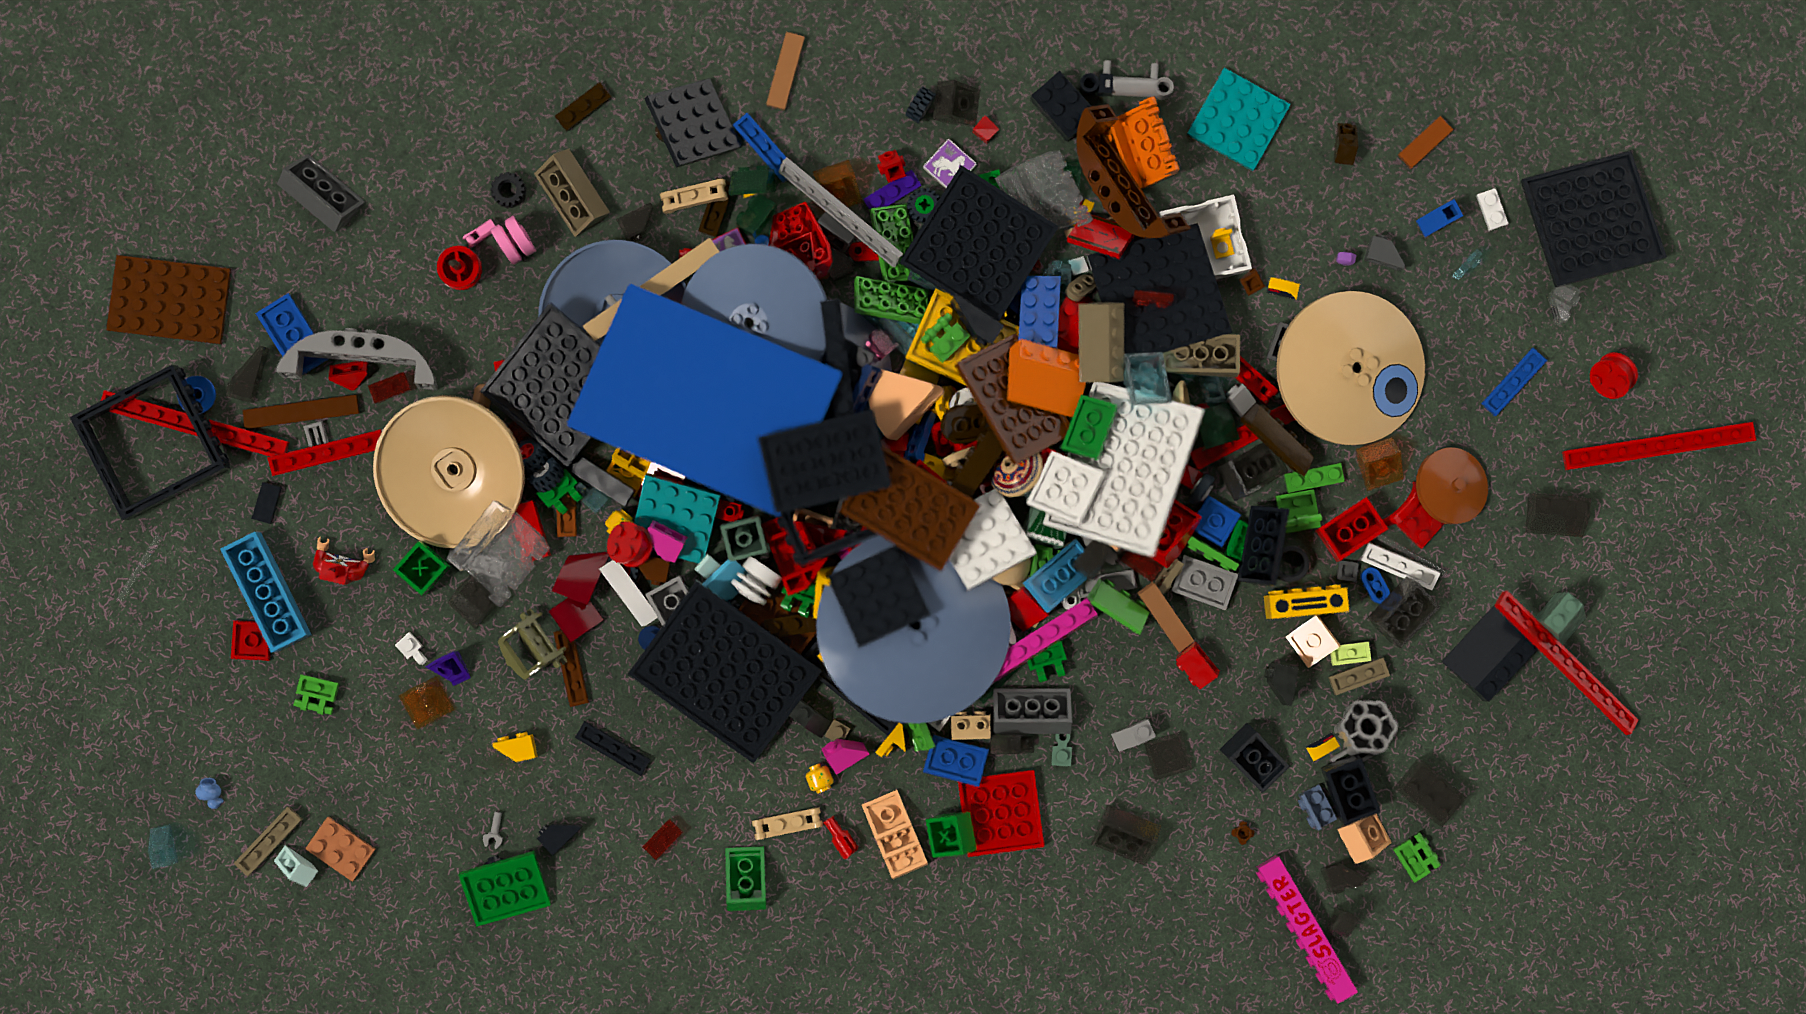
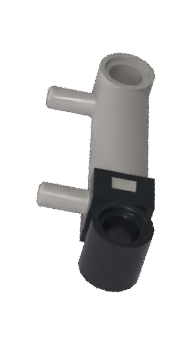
M1105 60L1103 74L1100 73L1099 77H1097L1093 73H1086L1080 80L1079 89L1081 93L1087 96L1093 95L1098 91L1097 96L1111 97V95L1155 96V98L1164 100L1169 98L1174 85L1172 80L1167 77L1158 79V63L1151 64L1150 78L1118 77L1111 74V61ZM1091 81L1093 82L1094 87L1087 88L1085 87L1084 82ZM1165 85L1168 91L1161 92L1158 86Z

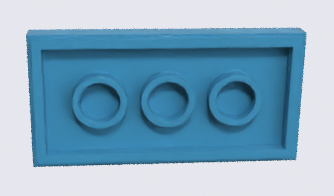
M1074 539L1025 580L1023 584L1046 613H1048L1100 567L1079 541Z

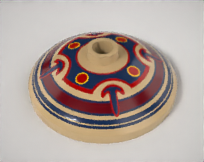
M1003 450L989 470V479L993 488L1007 497L1021 496L1030 491L1036 485L1042 473L1043 462L1040 452L1013 466Z

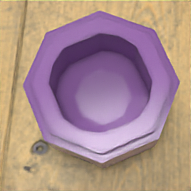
M1339 252L1336 262L1346 266L1353 265L1356 255L1349 252Z

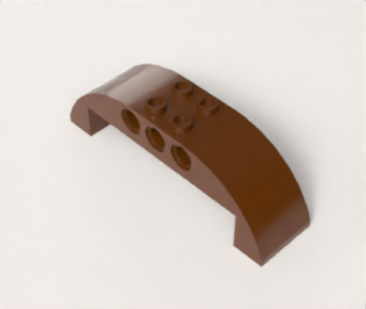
M1109 104L1086 107L1082 112L1077 129V154L1083 174L1092 187V191L1102 202L1103 208L1107 210L1118 225L1139 237L1160 238L1188 231L1191 227L1181 212L1159 217L1104 134L1119 120Z

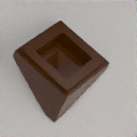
M1255 268L1239 279L1248 296L1265 287Z

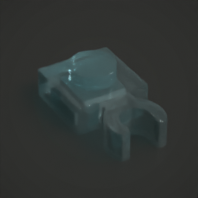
M1478 249L1474 250L1452 276L1457 280L1461 279L1469 268L1474 269L1480 263L1479 257L1483 253Z

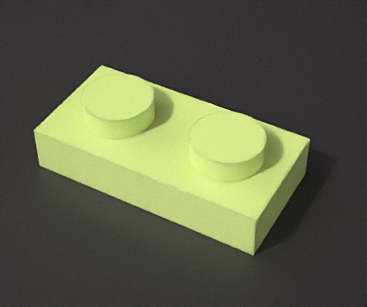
M1369 642L1341 645L1330 653L1332 665L1371 661Z

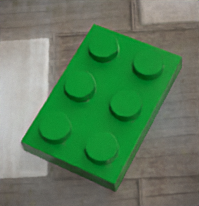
M1081 395L1062 444V450L1099 461L1118 406Z

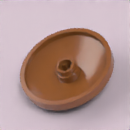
M1451 447L1437 450L1424 459L1417 473L1416 490L1421 505L1431 517L1439 522L1455 525L1468 522L1481 512L1488 496V482L1483 467L1473 455L1465 450Z

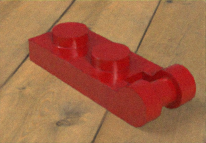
M1240 356V373L1238 377L1234 378L1266 406L1270 402L1269 399L1279 392L1278 389ZM1263 386L1267 389L1264 394L1260 392Z

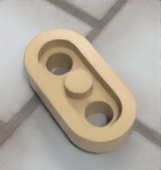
M969 448L942 459L944 466L950 467V469L956 468L960 462L966 460L965 454Z

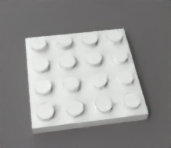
M996 489L974 499L981 506L949 558L968 591L1036 555L1035 549L1004 497Z

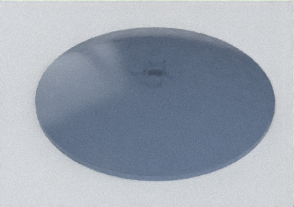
M881 536L867 540L848 553L836 566L832 574L895 545ZM901 549L931 616L920 620L921 628L918 631H914L909 625L859 649L831 585H825L817 611V640L829 675L839 689L856 705L869 713L887 720L901 723H927L947 718L964 710L981 697L991 686L1004 663L1008 651L1011 629L1010 611L1002 585L992 578L968 591L950 559L947 561L942 572H939Z

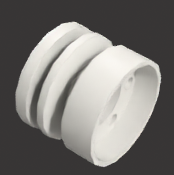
M748 557L742 565L748 571V574L744 575L738 572L736 575L742 578L743 581L740 583L733 579L731 583L751 601L765 605L767 601L760 597V595L763 593L770 597L771 594L765 588L768 585L776 589L782 577L753 557Z

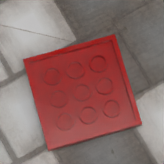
M1034 770L982 776L979 787L958 782L962 812H970L977 850L967 853L968 857L1044 847Z

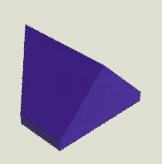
M453 651L425 666L451 681L453 686L471 678L459 651Z

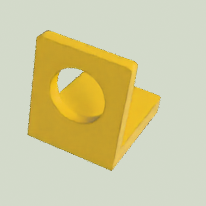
M1220 228L1215 230V233L1210 237L1215 259L1234 255L1230 235L1233 233L1232 229ZM1221 242L1228 245V251L1225 253H1220L1217 249V245Z

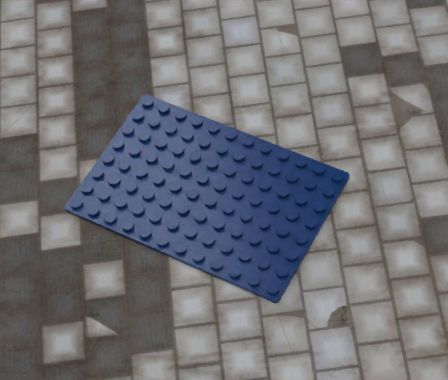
M629 284L567 425L570 428L773 515L780 516L782 513L775 514L757 437L822 422L842 374L840 371L636 285Z

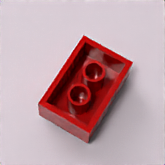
M1366 497L1315 531L1335 561L1339 562L1388 530V527Z

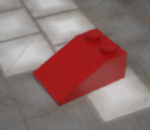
M1174 499L1155 555L1151 558L1168 569L1181 554L1201 521L1202 516Z

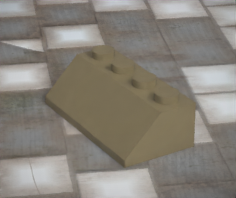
M570 149L553 154L534 173L574 237L593 227L610 213Z
M1101 302L1079 304V382L1124 381V303Z

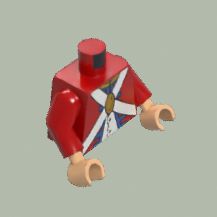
M319 537L317 541L318 550H316L313 560V568L319 573L320 579L346 585L362 579L369 567L368 563L375 561V552L373 550L371 554H368V548L364 549L363 561L328 552L325 553L329 547V539H327L326 543L320 542L321 537Z

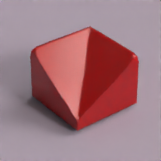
M984 116L973 128L972 132L987 144L999 129L987 116Z
M1186 464L1180 483L1193 489L1203 473Z

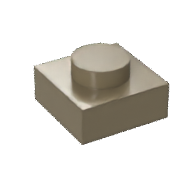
M834 719L825 737L832 741L836 739L845 740L851 728Z

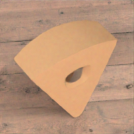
M881 369L882 375L869 398V406L874 412L876 424L887 439L897 441L944 394V388Z

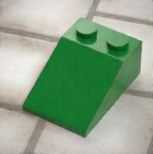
M764 846L725 848L727 911L766 910Z

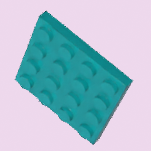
M1224 68L1187 135L1254 171L1291 104Z
M646 473L634 523L648 530L652 521L655 520L688 537L677 558L699 564L707 555L721 493Z

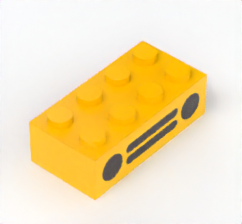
M1341 585L1326 586V590H1322V587L1307 588V592H1303L1302 588L1287 590L1288 594H1283V590L1270 591L1268 596H1264L1266 619L1349 611L1347 588H1341Z

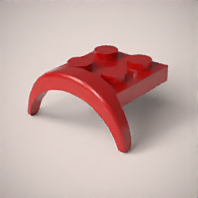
M1413 481L1412 491L1406 501L1393 514L1382 520L1386 526L1395 524L1418 548L1423 549L1445 523L1435 520L1425 511L1417 495L1416 482Z

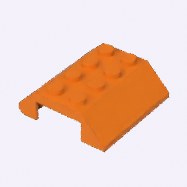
M1155 96L1139 102L1140 106L1117 116L1119 120L1104 133L1141 189L1164 180L1180 170L1177 161H1175V155L1171 154L1172 145L1169 143L1170 139L1165 125H1163V119L1158 116L1160 110L1159 107H1156L1157 101Z

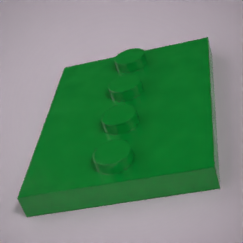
M534 851L459 872L458 876L476 927L551 906V900Z

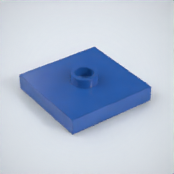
M1208 495L1197 514L1202 516V519L1194 532L1222 548L1241 514Z

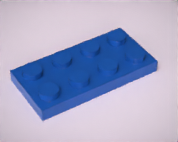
M1028 276L1022 284L1018 341L1024 339L1057 349L1061 276Z
M289 293L255 313L282 357L297 342L315 334ZM304 357L302 375L328 359Z

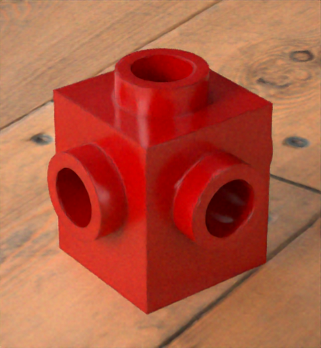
M896 149L878 156L880 164H877L880 175H885L888 183L906 176L903 169L906 166L902 155L898 156Z

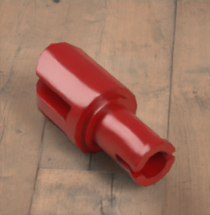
M834 816L823 822L832 834L831 841L842 858L847 859L858 850V846L849 832L841 829Z

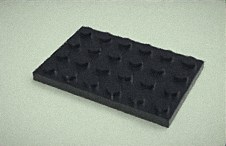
M873 410L757 437L775 514L891 487Z

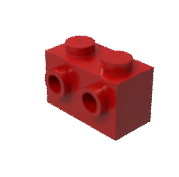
M1196 641L1177 655L1176 664L1178 668L1187 673L1188 679L1193 686L1202 689L1218 677L1220 670Z

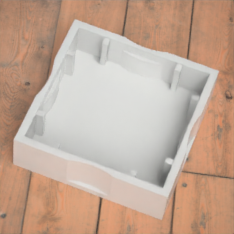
M1234 195L1208 200L1199 205L1182 206L1158 213L1159 217L1181 212L1189 225L1198 223L1215 279L1246 273L1252 269L1246 242L1240 229V217ZM1220 228L1232 229L1233 233L1230 235L1234 255L1215 259L1210 239L1211 235ZM1221 242L1217 245V249L1220 253H1225L1228 251V245Z

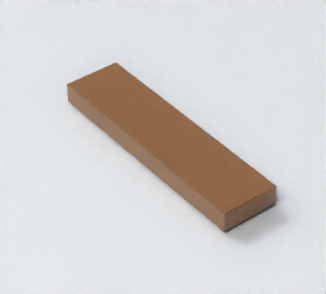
M786 32L766 103L767 106L785 110L805 40L804 36Z
M1151 582L1137 593L1178 652H1181L1194 642L1154 582Z

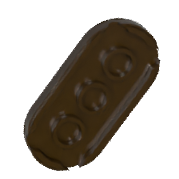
M976 402L953 406L945 412L941 419L940 428L943 436L955 444L976 441L981 431L985 432L986 429L993 432Z

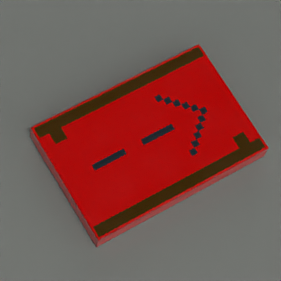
M1084 212L1068 235L1067 242L1119 259L1135 235L1123 229L1116 222Z

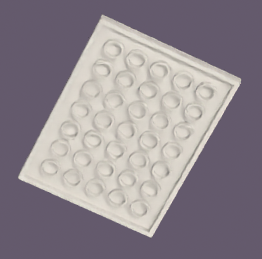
M1093 382L1088 397L1116 404L1118 406L1117 413L1099 461L1068 452L1067 457L1104 472V478L1080 526L1049 513H1046L1043 524L1154 557L1204 410L1103 382Z

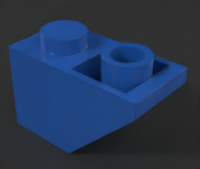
M1455 199L1416 220V223L1424 237H1427L1457 221L1463 214Z

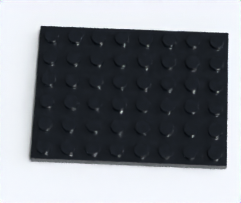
M696 580L627 675L754 764L822 672V669Z

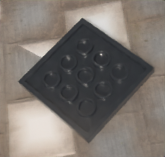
M710 78L647 95L644 98L676 168L728 153L741 147Z
M896 545L827 576L859 649L931 616L902 551Z

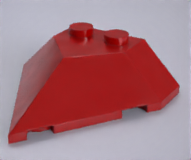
M775 518L761 524L788 596L806 590L829 557L801 568L799 564L796 565L792 557L794 553L792 546L788 547L784 538L786 532L784 528L780 529L777 519ZM794 521L807 553L842 539L847 532Z

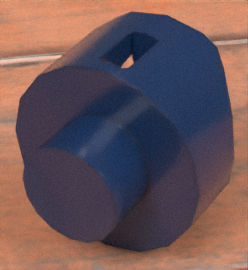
M648 626L641 630L638 641L644 650L660 630L659 627Z

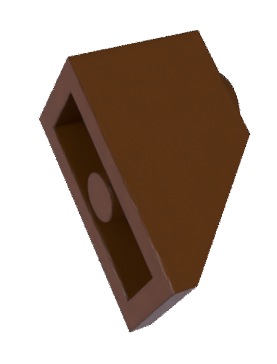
M649 556L647 561L638 567L645 578L651 580V584L661 586L663 583L668 582L672 562Z

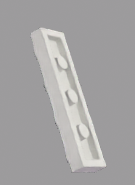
M1368 542L1361 557V561L1430 590H1433L1440 575L1439 571Z

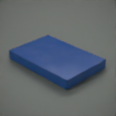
M933 735L932 740L935 747L928 751L923 773L979 787L989 749Z

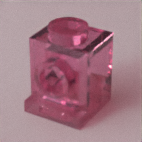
M877 329L868 335L870 340L865 343L871 352L876 354L875 356L879 361L899 345L897 342L893 344L887 333L882 330L878 332Z

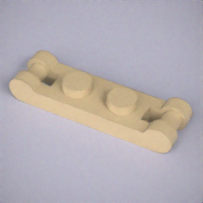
M717 179L661 193V200L664 203V206H662L663 213L668 214L676 210L714 201L727 200L728 196L724 188L726 186L725 179ZM717 188V193L713 194L712 189Z
M820 807L753 820L752 825L756 830V834H754L755 840L823 827V821L820 820L819 813H821ZM812 815L813 822L807 823L806 816ZM768 824L769 831L764 832L762 825Z

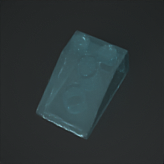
M1163 352L1124 354V385L1132 405L1171 403Z

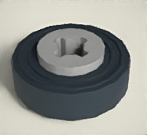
M1209 474L1200 478L1191 490L1188 502L1194 506L1203 502L1211 492L1215 478Z

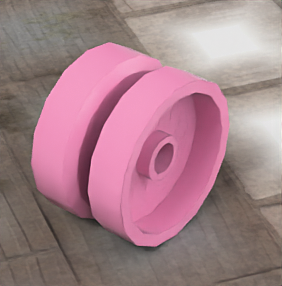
M514 216L505 220L508 233L499 224L490 229L512 265L522 261L518 248L526 256L536 252L528 233Z

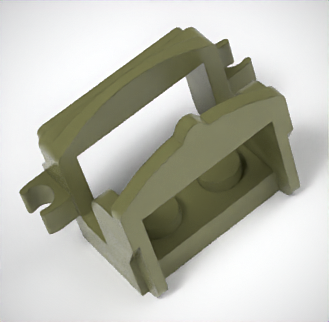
M531 608L526 611L528 616L525 612L520 615L523 621L519 622L498 640L506 664L524 680L551 663L557 669L561 666L559 661L562 665L567 662L563 655V651L566 650L565 646L558 651L555 649L536 621L543 614L541 612L538 614L534 613ZM517 632H519L527 651L538 662L529 671H527L507 642Z

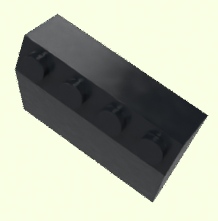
M1251 506L1237 581L1260 586H1276L1290 509Z
M1493 606L1441 662L1481 700L1489 702L1538 648Z

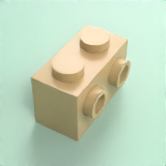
M974 711V715L958 712L951 716V739H991L990 715H986V711Z

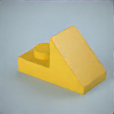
M901 722L897 724L875 751L880 757L884 754L887 756L894 748L892 746L893 742L906 752L903 724Z

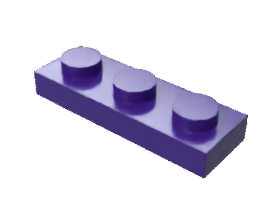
M912 169L905 173V177L888 183L864 198L863 201L868 209L891 206L920 188L922 185Z

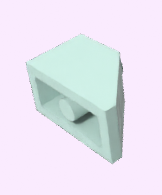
M706 555L695 570L707 579L721 564L710 555Z
M286 845L274 860L289 880L305 887L309 885L318 872L311 862Z

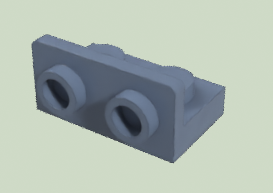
M1319 784L1298 794L1300 798L1298 804L1302 811L1306 810L1309 816L1306 819L1311 828L1315 827L1319 831L1322 829L1321 827L1337 820Z

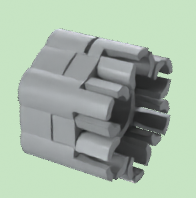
M1358 700L1345 708L1346 711H1344L1342 720L1334 727L1335 734L1338 733V737L1344 740V748L1348 749L1346 753L1349 755L1366 753L1374 756L1385 751L1398 729L1397 722L1393 719L1386 704L1382 701ZM1362 720H1367L1372 724V735H1366L1361 731L1360 724Z

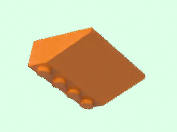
M1024 339L1017 341L1009 350L1008 401L1073 417L1086 382H1079V355Z

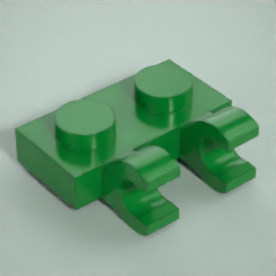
M564 469V476L560 478L561 481L556 484L555 488L552 487V490H547L545 493H536L549 509L555 506L562 515L568 511V508L561 502V499L567 493L577 502L583 498L575 488L579 483L567 469Z
M811 583L806 590L788 596L786 588L783 586L781 592L785 597L781 607L791 612L795 599L803 601L798 613L808 618L811 606L815 602L816 584Z
M1057 642L1033 659L1027 661L1030 671L1036 670L1040 683L1047 681L1043 668L1054 664L1058 677L1066 675L1062 662L1066 661L1067 658L1062 642Z

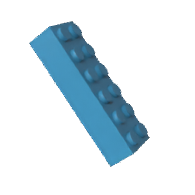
M253 532L220 549L271 653L279 652L312 635L261 532Z

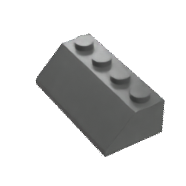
M309 154L283 168L277 185L334 233L346 226L365 204L363 199Z
M993 689L994 734H1071L1072 709L1070 689Z

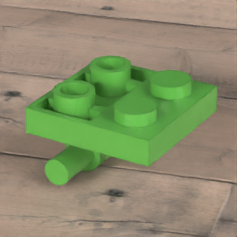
M1314 489L1275 496L1277 508L1290 509L1286 533L1321 527L1320 521H1322L1321 513L1318 514Z

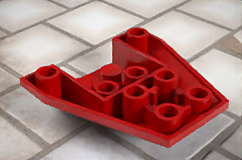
M805 201L773 216L769 246L783 249L800 259L814 273L817 279L826 276L832 263L831 247L808 203Z

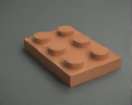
M329 816L305 848L352 882L376 850Z

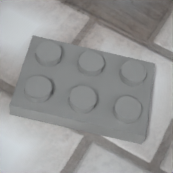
M1183 555L1181 560L1184 564L1180 575L1175 577L1171 592L1226 611L1238 574Z

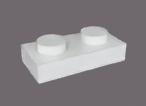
M1496 188L1476 195L1489 231L1508 224Z

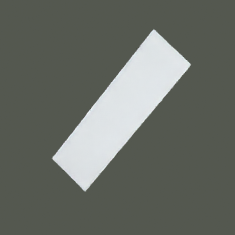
M612 560L599 569L641 626H646L658 618L649 602L620 563Z

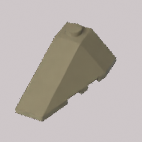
M1221 335L1193 345L1162 353V372L1238 377L1240 373V335Z

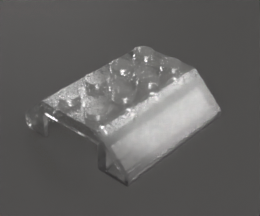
M1049 151L1018 163L995 178L1000 190L1058 225L1059 228L1057 230L1076 223L1080 227L1093 220L1090 212H1087V206L1079 204L1083 197L1079 195L1080 191L1074 179L1070 178L1072 176L1070 171H1063L1067 164L1065 161H1062L1064 158L1060 151Z
M494 500L447 559L460 571L467 570L492 594L488 598L497 606L502 607L507 601L506 598L511 596L508 586L516 590L518 584H521L531 572L530 569L532 570L535 567L532 557L540 561L542 555H545L550 548L545 538L517 512Z

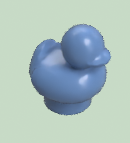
M204 778L200 781V785L195 791L197 798L208 800L207 804L211 809L218 808L224 800L219 798L221 788L216 784V780Z

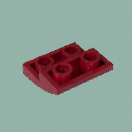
M567 598L548 611L570 643L604 621L591 601L589 605Z

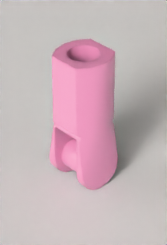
M489 219L466 234L463 240H466L469 244L468 247L472 248L491 235L490 229L496 225ZM477 233L479 238L475 240L473 235Z

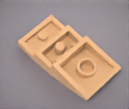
M898 790L862 804L892 879L928 865Z

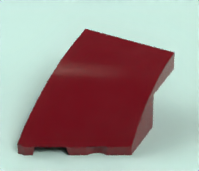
M608 552L569 555L556 579L552 591L589 605L595 587H597L602 575L599 569L605 565L610 557Z

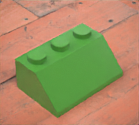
M1099 578L1087 596L1090 603L1140 635L1150 613L1146 609L1144 602L1139 599L1134 601L1130 598L1131 594L1124 589L1119 591L1114 588L1115 584L1107 578L1104 581Z

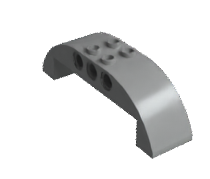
M345 328V331H325L307 336L293 345L276 367V372L282 378L302 379L304 357L416 366L414 383L418 389L437 390L438 388L435 376L418 351L398 338L376 334L377 331L365 330V333L357 332V329ZM341 341H345L342 346H338ZM364 342L363 347L357 348L360 343ZM380 344H384L383 348L377 349Z

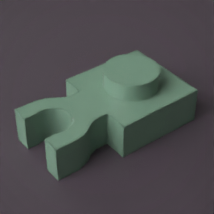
M1055 734L1058 744L1057 746H1052L1051 765L1071 766L1072 747H1067L1070 734H1066L1065 740H1060L1059 734Z

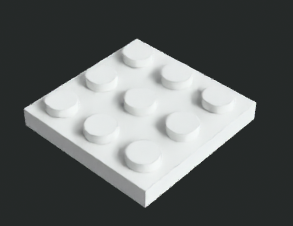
M1052 451L1027 504L1080 526L1105 473Z

